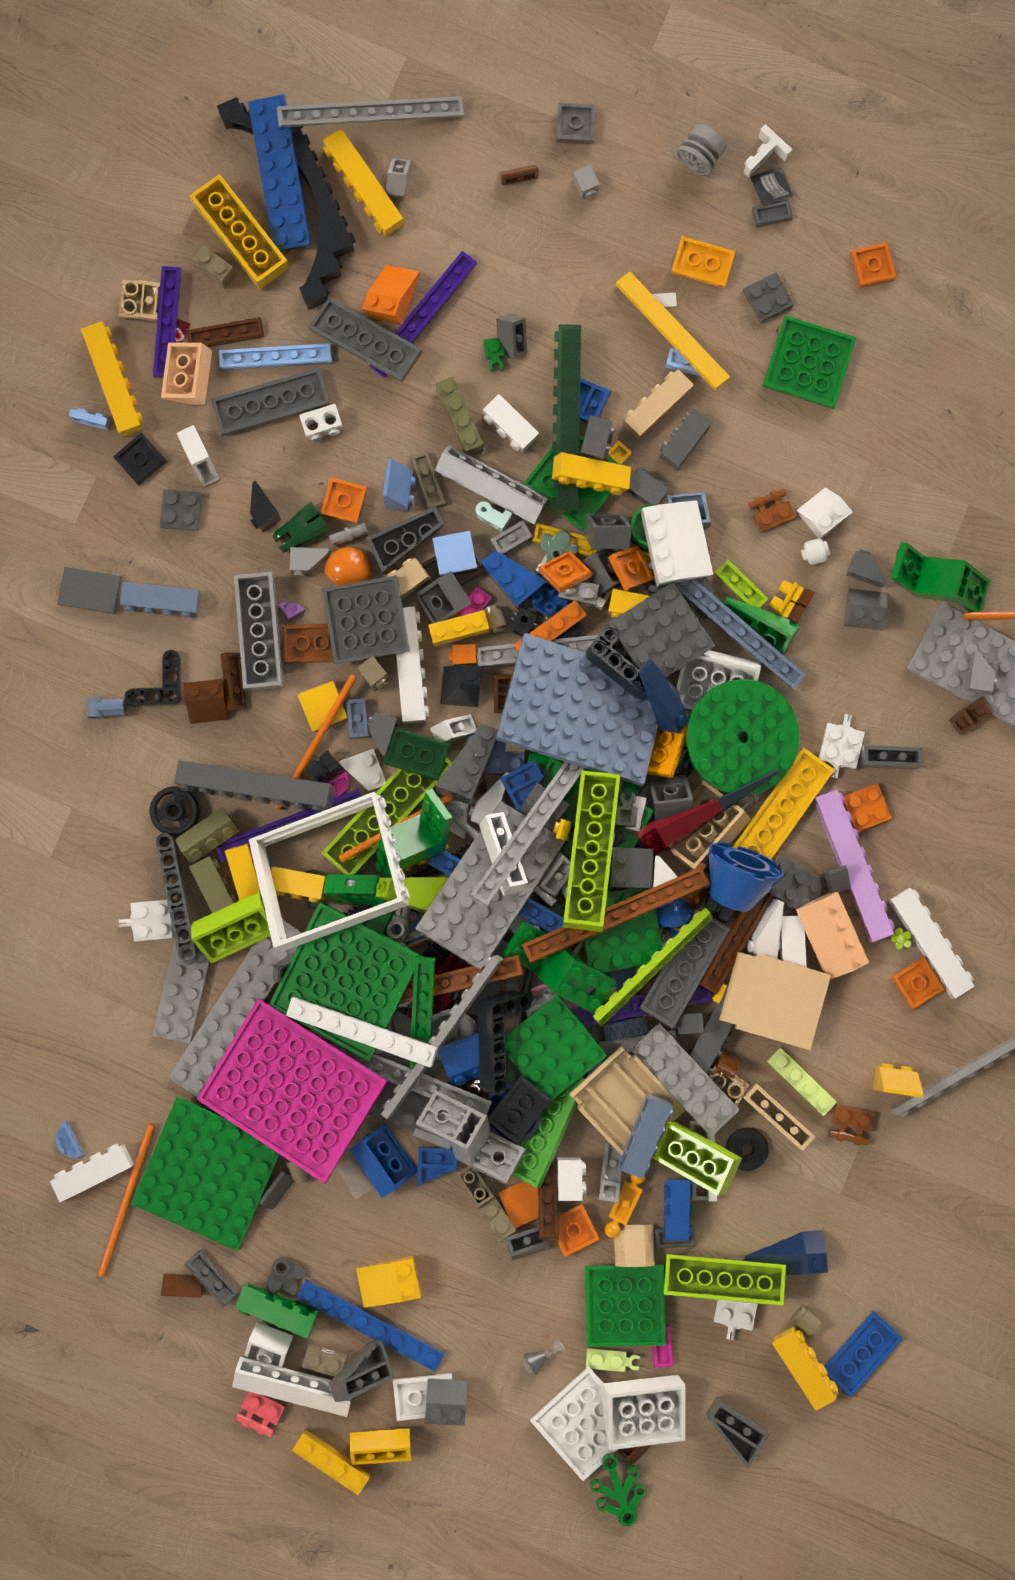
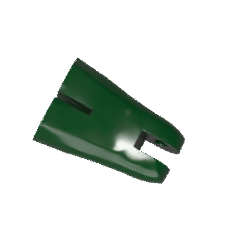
M310 501L288 522L277 529L272 537L275 542L281 541L287 536L290 538L279 547L282 553L290 551V547L297 548L330 533L331 530Z

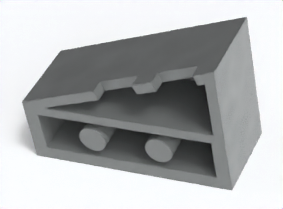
M382 1340L369 1342L329 1382L335 1402L347 1401L395 1378Z

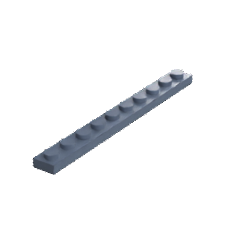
M650 562L648 566L653 569L652 562ZM692 579L674 583L687 600L792 690L806 676V674L698 581Z

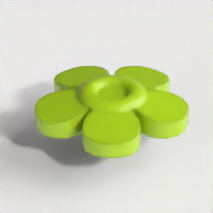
M901 927L896 928L895 933L890 937L892 942H896L895 946L898 949H902L904 946L909 948L912 945V941L909 940L912 937L911 932L908 930L904 932Z

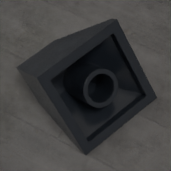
M255 480L252 482L250 514L253 519L250 521L256 530L260 528L264 532L279 522L281 518L274 505Z
M443 666L440 705L478 707L481 666Z

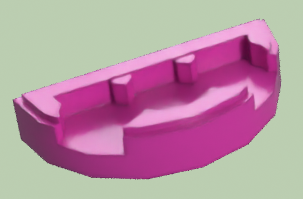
M347 771L326 782L336 788L335 798L345 794L349 787Z

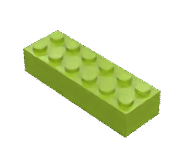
M667 1254L664 1295L784 1306L786 1265Z

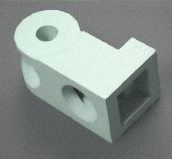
M485 501L478 503L476 506V516L479 520L501 533L505 531L512 519L511 512L505 510L502 514Z

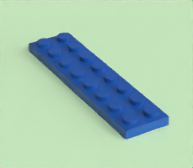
M281 94L249 101L248 105L272 242L280 252L311 246L291 127L279 128L277 107L287 106L286 96Z

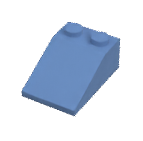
M388 458L383 490L385 508L387 510L408 512L409 507L413 506L414 496L411 495V489L415 488L416 477H413L412 470Z

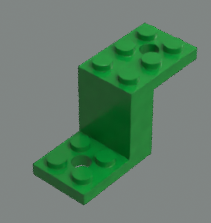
M904 542L900 543L899 549L896 552V560L891 569L890 579L916 598L957 602L969 612L982 611L990 584V579L965 560L927 557L910 544Z
M432 788L425 791L420 815L390 827V831L396 840V843H394L395 850H397L400 856L399 866L404 874L407 867L446 850L452 816ZM380 833L375 867L379 873H382L384 878H392Z
M523 921L502 952L504 957L508 958L519 955L522 966L534 971L552 993L595 1014V1011L604 1003L617 982L604 973L586 965L570 947L530 964L522 944L547 933ZM594 986L593 991L587 993L588 988Z

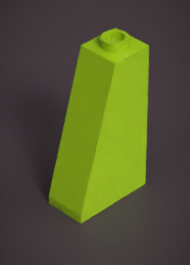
M405 877V880H403L404 886L408 889L410 898H408L409 905L405 907L426 913L449 877ZM380 878L376 887L375 897L387 901L397 899L393 878Z

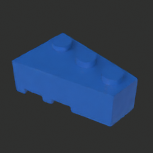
M496 550L481 562L483 570L517 610L528 602L533 594L539 592L547 585L546 580Z
M664 1180V1240L689 1241V1237H692V1225H689V1218L692 1217L690 1197H692L693 1188L691 1180Z

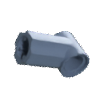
M87 698V718L99 719L104 718V716H125V699Z

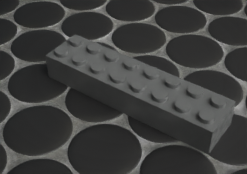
M178 760L174 781L175 784L180 785V789L194 793L197 789L206 795L214 796L216 792L217 795L225 798H233V795H235L236 798L244 801H251L254 798L255 801L263 804H270L273 801L274 804L282 807H289V804L301 810H308V807H311L315 812H322L333 808L336 788L328 783Z

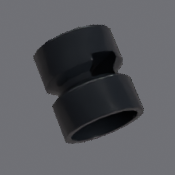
M328 750L319 756V761L313 760L306 765L317 782L322 783L329 780L330 774L334 776L342 770Z
M709 893L703 909L706 908L711 912L712 916L715 915L717 917V920L727 924L733 909L719 904Z

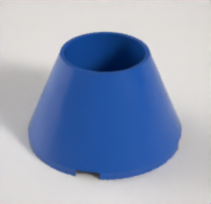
M724 842L712 843L709 848L710 895L716 902L725 907L743 912L750 911L783 878L784 871L777 869L778 864L756 851L742 846H738V849L728 847L729 843Z

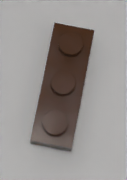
M222 653L220 655L227 710H245L247 706L245 690L243 689L240 653Z

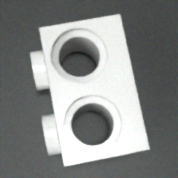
M336 404L299 415L308 441L315 442L321 440L322 436H334L343 430ZM329 418L336 419V422L332 425L326 423ZM311 424L318 425L317 429L313 431L309 430L308 427Z

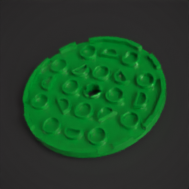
M739 679L719 684L707 691L698 700L689 716L686 730V747L688 748L690 761L703 780L723 792L730 793L772 770H777V775L748 795L768 790L786 776L794 764L799 749V726L792 707L777 690L759 681ZM741 732L747 733V741L744 743L738 739V735Z

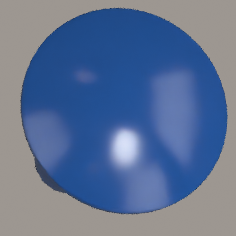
M547 584L545 588L532 595V605L543 614L554 615L569 605L570 599L558 597L559 592L552 584Z
M678 899L656 909L658 925L661 928L682 927L685 924L688 925V921L691 918V908L683 899Z

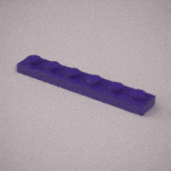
M162 266L153 369L154 378H164L168 343H176L181 267Z

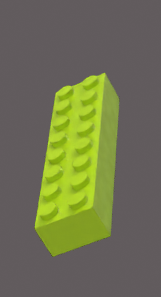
M447 757L440 778L452 764ZM397 769L376 792L385 799V812L391 821L389 827L410 816L423 802L425 791L431 788L434 790L438 781ZM374 806L359 811L322 852L329 861L346 875H357L378 851L379 843H376L343 863L338 857L381 832Z
M581 771L563 928L603 932L620 784L619 774Z

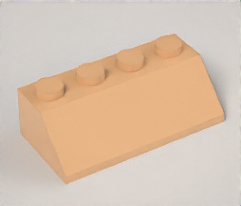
M838 892L825 894L796 909L824 973L831 975L830 979L855 971L869 963Z

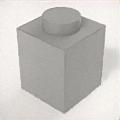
M591 165L573 172V181L582 199L585 197L591 198L599 192L600 184Z

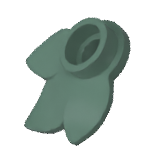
M566 530L558 531L554 537L544 533L541 538V548L547 553L548 562L555 558L553 553H558L559 556L568 551H571L574 555L577 553L578 546L570 544V536Z

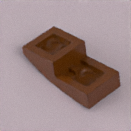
M982 696L956 713L949 721L958 734L961 735L976 727L978 722L992 715L994 711Z

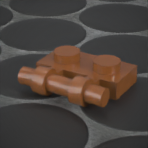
M784 489L771 491L769 495L759 496L754 501L748 503L751 510L754 508L759 510L753 517L760 533L796 518L789 500L781 503L780 498L786 496ZM773 501L775 506L766 509L764 504Z
M835 1104L831 1123L839 1125L838 1131L830 1130L829 1137L836 1138L840 1142L844 1140L854 1142V1145H868L869 1138L863 1137L862 1133L863 1131L871 1132L874 1113ZM846 1127L856 1129L855 1135L845 1133Z

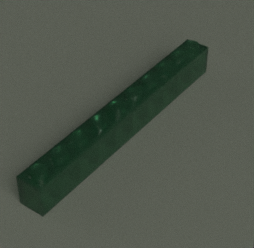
M559 324L558 331H554V342H558V349H554V361H557V367H554L553 379H557V386H553V397H557V404H553V416H556V423H553L552 434H556V441H552V453H556V456L562 452L579 456L581 325ZM552 479L551 490H555V497H551V508H555V514L577 515L578 487L576 484H561L558 480Z

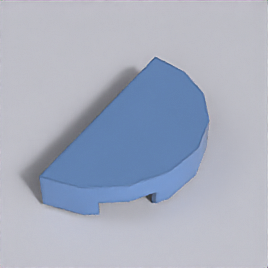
M65 1121L60 1125L56 1134L55 1142L57 1148L63 1155L78 1158L85 1156L68 1121Z

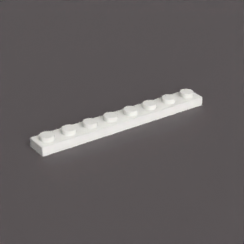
M297 997L291 998L286 1016L427 1067L433 1066L438 1050L437 1047Z

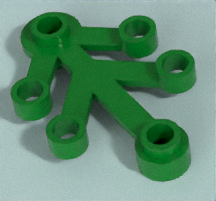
M607 1453L602 1457L601 1463L603 1468L609 1472L614 1490L602 1485L599 1479H593L590 1482V1487L594 1493H601L618 1501L620 1508L609 1504L604 1497L596 1500V1506L600 1511H607L617 1516L621 1525L632 1526L637 1520L635 1509L641 1497L646 1494L644 1485L641 1483L634 1485V1495L629 1504H627L626 1497L635 1479L640 1476V1470L636 1465L629 1466L627 1469L628 1476L622 1486L616 1470L618 1460L614 1454ZM612 1458L611 1463H606V1460ZM632 1470H637L634 1475L630 1474ZM594 1484H600L598 1488H593ZM638 1488H643L640 1493L636 1492ZM601 1502H606L603 1507L599 1506ZM626 1513H630L628 1518H624Z

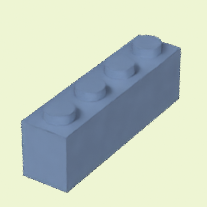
M122 582L120 605L125 608V611L136 612V609L144 610V613L155 614V611L163 612L162 614L166 616H174V613L182 614L181 616L185 618H193V615H199L201 593L199 590Z
M650 1094L646 1095L617 1165L621 1171L643 1179L644 1174L648 1173L651 1157L656 1154L658 1149V1140L663 1137L666 1121L671 1118L673 1113V1106L668 1101Z

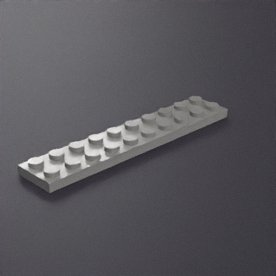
M282 919L286 939L303 933ZM271 936L254 943L168 1078L196 1097L199 1096L258 999L265 1001L276 982L273 980V965L289 954L295 953L298 946L285 951L273 948Z

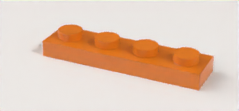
M574 600L529 633V635L552 642L587 615L577 601ZM521 640L514 645L515 649L518 652Z

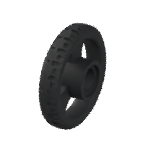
M171 786L162 789L154 796L150 804L149 814L157 830L170 836H179L196 825L199 819L200 808L196 797L190 791L180 789L178 786ZM171 793L174 794V801L167 802L164 809L157 808L158 803L164 796ZM186 798L192 804L193 813L191 819L185 817L186 810L182 805L183 800ZM178 806L179 813L176 816H171V808ZM167 817L172 821H178L180 828H166L160 821Z

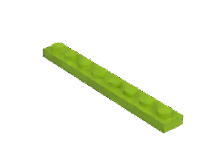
M704 908L702 911L700 910L695 913L693 920L688 925H683L679 933L674 938H670L661 951H657L652 955L649 963L642 965L633 978L625 981L623 988L619 992H614L610 996L609 1001L595 1011L593 1017L596 1022L602 1027L713 919L711 912Z

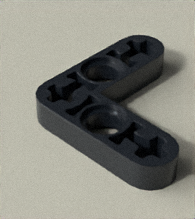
M167 650L163 654L162 688L129 689L125 693V701L134 707L177 705L181 700L180 655L174 650ZM170 654H173L176 660H173V667H177V670H166V667L170 668V662L167 660V658H170ZM169 673L177 675L175 682L169 683L167 681ZM156 692L158 699L155 702H150L148 700L149 693ZM161 692H163L164 696H168L173 692L177 695V698H173L172 702L169 698H163L164 702H161ZM135 693L137 696H143L145 702L142 703V699H135V702L129 699V696Z

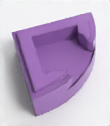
M283 602L278 605L288 621H291L305 611L300 605L292 602Z

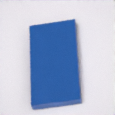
M872 1311L824 1365L827 1376L846 1394L852 1397L903 1338Z

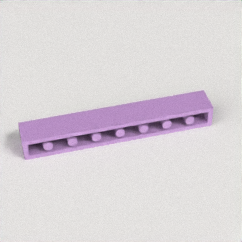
M835 790L814 798L813 801L839 867L844 865L847 867L851 888L848 890L869 943L893 935V930L895 929L893 921L888 919L886 914L888 911L887 906L879 897V893H881L880 888L872 879L873 870L870 865L866 864L865 850L859 846L857 841L859 835L857 830L852 828L850 823L852 822L850 812L844 808L845 799L842 793Z

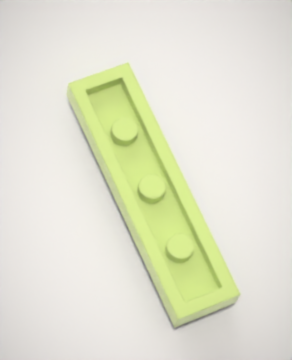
M780 1047L766 1061L822 1116L837 1103Z

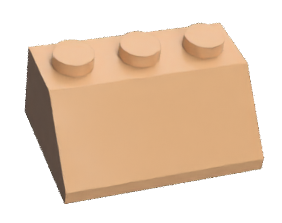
M168 343L161 398L187 405H205L212 350L203 343Z

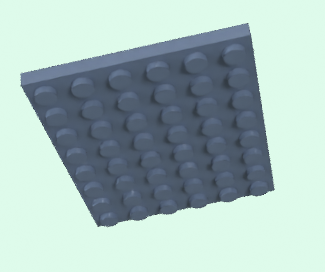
M524 633L495 739L595 772L619 774L620 780L643 786L658 728L648 696L643 699L633 697L587 659L586 653ZM609 661L612 666H615L613 662ZM624 673L625 677L630 678L628 674Z

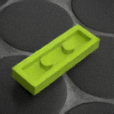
M726 560L715 571L714 574L743 603L760 608L768 600L729 560Z

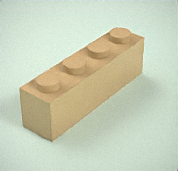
M679 369L674 373L671 371L664 378L665 382L661 386L657 384L651 390L652 394L648 398L643 397L638 402V407L634 411L631 409L625 414L623 426L638 441L693 390L694 384Z
M416 558L406 560L402 564V568L398 571L393 570L387 575V577L398 576L402 600L431 579Z
M753 1083L744 1093L742 1098L799 1150L804 1151L816 1137L757 1083Z

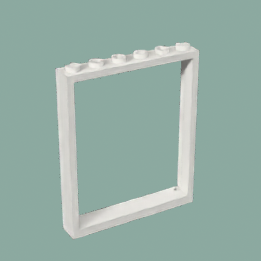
M372 792L249 839L273 948L285 951L409 905L408 898H410L408 889L404 886L403 880H405V875L399 866L400 856L394 847L396 840L390 831L391 821L385 812L386 802L382 796ZM374 806L397 899L286 939L265 847Z

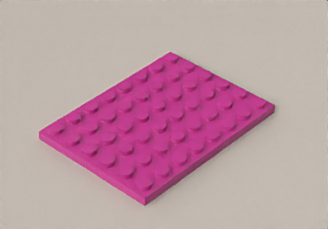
M258 999L197 1100L326 1184L388 1081L271 1007L263 1000Z

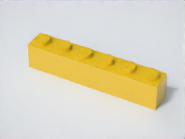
M342 128L323 140V152L327 158H332L335 170L343 174V181L346 186L354 190L353 195L358 203L362 202L365 207L363 208L368 218H373L376 230L379 233L382 232L387 237L404 226L403 217Z
M101 321L82 328V334L121 437H125L143 430L141 424L144 423L141 413H137L135 406H138L135 396L130 395L129 389H131L128 378L123 376L122 372L125 371L122 361H118L116 357L119 352L116 344L111 343L110 338L113 336L109 326L105 327Z

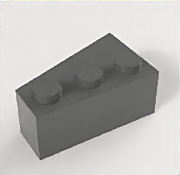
M716 1397L706 1415L746 1467L749 1468L768 1438L769 1433L764 1427Z

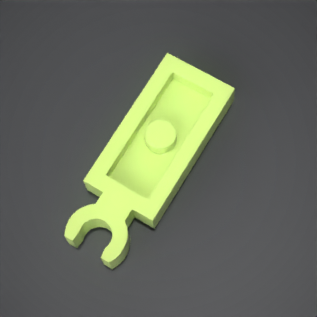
M587 1347L585 1367L625 1372V1366H629L632 1370H639V1366L633 1365L632 1360L640 1359V1355L632 1354L627 1357L625 1350Z

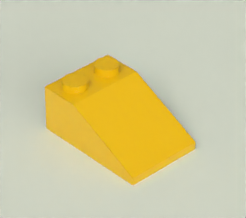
M882 1063L881 1067H875L874 1090L923 1098V1090L918 1072H912V1067L901 1066L899 1070L893 1069L892 1064Z
M414 1256L356 1268L364 1308L421 1298L422 1294Z

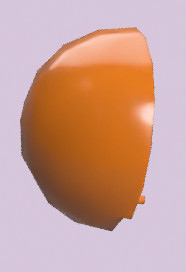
M354 547L337 549L330 554L324 567V574L336 586L371 580L373 571L368 556L360 549Z

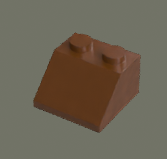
M222 679L183 683L190 724L229 720L224 681Z

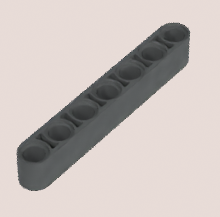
M161 833L156 838V848L177 953L182 962L192 965L198 960L197 945L191 939L192 920L175 840L169 834ZM165 839H169L170 844L167 847H162V842ZM168 858H174L172 865H165V861ZM172 876L178 877L175 884H169V879ZM180 894L181 900L178 903H173V897ZM180 913H184V920L181 922H177V915ZM183 932H188V939L181 941L180 935ZM191 950L193 952L192 957L188 960L184 959V953Z

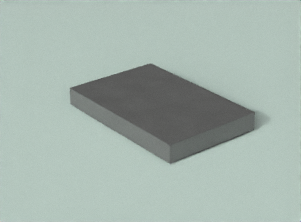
M64 567L58 605L115 614L122 577Z

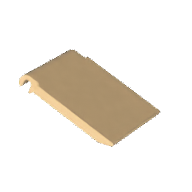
M738 952L719 1020L735 1024V1029L811 1050L831 975L755 953L754 957Z
M622 1046L570 1093V1096L579 1104L578 1110L620 1155L623 1153L647 1094L666 1100L673 1106L672 1116L666 1121V1124L667 1122L675 1121L686 1110L635 1054L631 1057Z

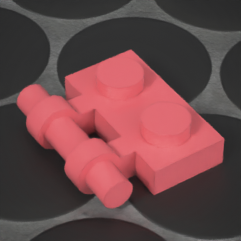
M248 1392L241 1408L248 1412L246 1416L238 1412L235 1420L242 1423L241 1425L246 1428L248 1426L258 1431L257 1433L260 1435L264 1434L271 1437L274 1430L267 1427L269 1422L277 1425L286 1405L268 1396ZM255 1414L263 1418L262 1424L251 1419L252 1415Z

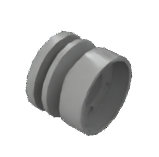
M696 124L689 132L688 140L683 141L676 154L679 160L693 172L700 175H708L712 167L715 166L716 160L725 151L727 145L716 131L706 125Z

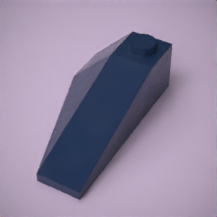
M648 660L639 671L659 729L679 734L689 722L679 692L652 660Z
M822 1230L801 1231L794 1236L745 1256V1260L748 1262L786 1265L785 1275L828 1273L827 1253Z

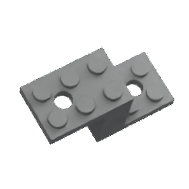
M436 1090L416 1122L417 1127L451 1143L455 1158L458 1161L506 1185L526 1152L525 1148L491 1132L487 1115ZM442 1112L449 1115L445 1121L438 1119V1115ZM497 1154L504 1156V1160L500 1163L493 1160Z

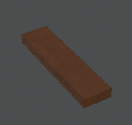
M260 317L186 330L189 343H203L207 347L264 337Z
M552 1161L541 1188H538L539 1240H559L557 1161Z

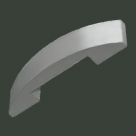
M607 1140L605 1141L599 1201L618 1203L622 1171L617 1165L621 1155Z

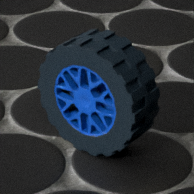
M645 1017L633 1018L603 1026L606 1041H614L648 1032Z

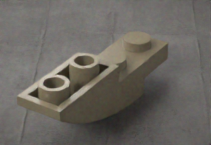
M469 1166L457 1174L460 1182L500 1242L504 1241L505 1237L517 1232L506 1212L476 1169Z

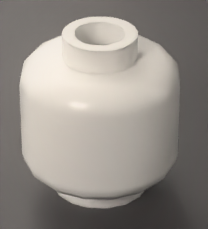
M817 538L805 542L801 553L804 561L808 560L810 565H815L827 561L830 550L827 541Z

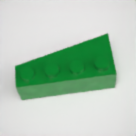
M249 1283L244 1284L235 1307L243 1315L250 1316L251 1314L258 1317L257 1319L262 1322L272 1323L278 1328L288 1330L307 1339L319 1312L316 1308L276 1293H271Z

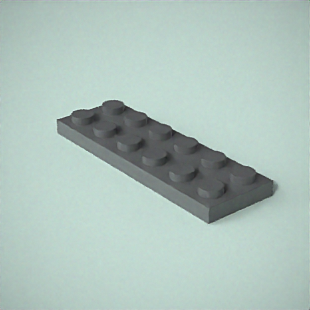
M330 297L325 301L308 327L315 334L402 383L423 352L421 348Z
M320 368L211 399L222 436L331 405Z
M695 910L688 924L693 920V916L695 915V913H697L700 910ZM712 919L661 969L639 1010L673 1029L730 928Z

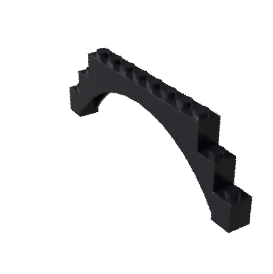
M237 97L217 105L226 130L233 128L254 135L250 111L247 112L244 103H240ZM303 126L291 127L298 170L313 194L319 218V239L316 257L304 285L299 287L308 310L324 304L328 299L327 295L330 292L326 282L342 276L340 269L343 266L339 257L355 251L353 244L356 241L352 232L348 233L346 229L348 223L345 217H341L339 214L341 208L337 199L333 200L331 196L333 191L330 184H326L323 179L326 176L322 166L318 167L316 163L318 158L315 151H311L308 146L311 144L308 135H303L301 130Z

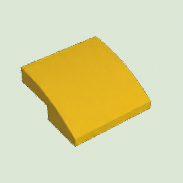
M333 680L298 694L312 732L320 729L339 696ZM343 704L331 724L348 718Z

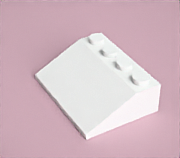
M697 500L660 504L642 509L641 517L657 587L669 585L672 582L678 583L713 575Z
M711 650L707 651L680 669L676 689L679 692L683 707L693 709L698 700L707 691L719 684L739 679L758 681L761 663Z
M679 1375L602 1384V1403L608 1450L685 1441V1384Z

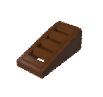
M494 674V713L503 712L504 707H498V703H505L506 699H498V696H507L508 691H498V688H509L512 674ZM498 680H509V684H498Z

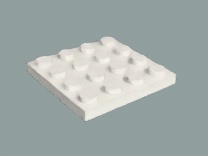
M589 1366L530 1419L531 1423L582 1481L602 1464L601 1460L605 1454H613L618 1450H608L602 1403V1384L604 1383Z

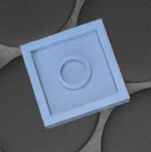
M470 531L432 538L440 576L451 571L455 574L477 569Z

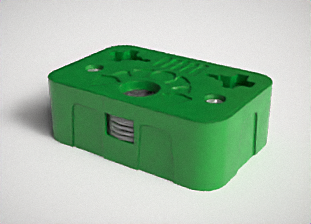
M326 875L323 895L334 904L381 905L387 902V900L375 897L380 876Z

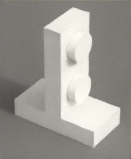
M766 124L760 129L758 138L764 143L758 148V153L754 157L750 156L744 163L745 169L743 173L747 177H750L774 152L784 162L791 155L792 148Z

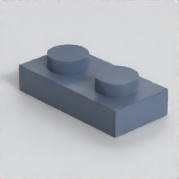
M366 699L346 700L349 738L369 737Z

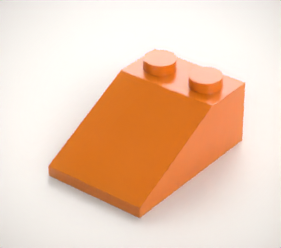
M386 265L368 290L362 310L369 318L403 325L421 273L419 271Z

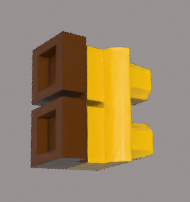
M783 580L778 591L786 595L785 599L782 600L774 596L769 606L777 611L776 614L797 624L815 592L799 586L796 582L791 584Z

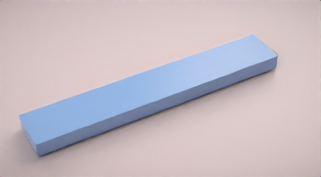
M331 343L219 350L220 370L332 363Z

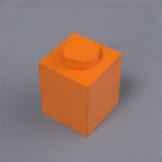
M476 644L453 645V651H449L450 662H453L454 666H477Z

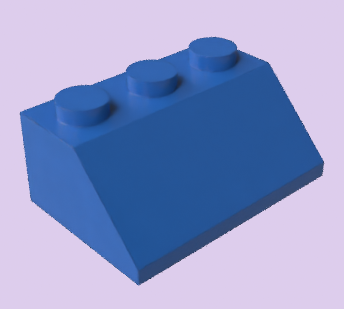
M478 1033L443 1046L438 1053L453 1086H460L470 1080L480 1078Z
M386 1123L348 1149L381 1198L393 1192L418 1172Z

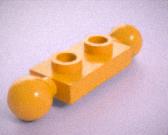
M644 1174L643 1179L630 1175L631 1183L624 1182L619 1193V1201L614 1203L608 1217L613 1219L612 1222L605 1226V1234L608 1237L615 1238L620 1234V1223L626 1226L643 1191L638 1188V1185L645 1181L646 1174Z

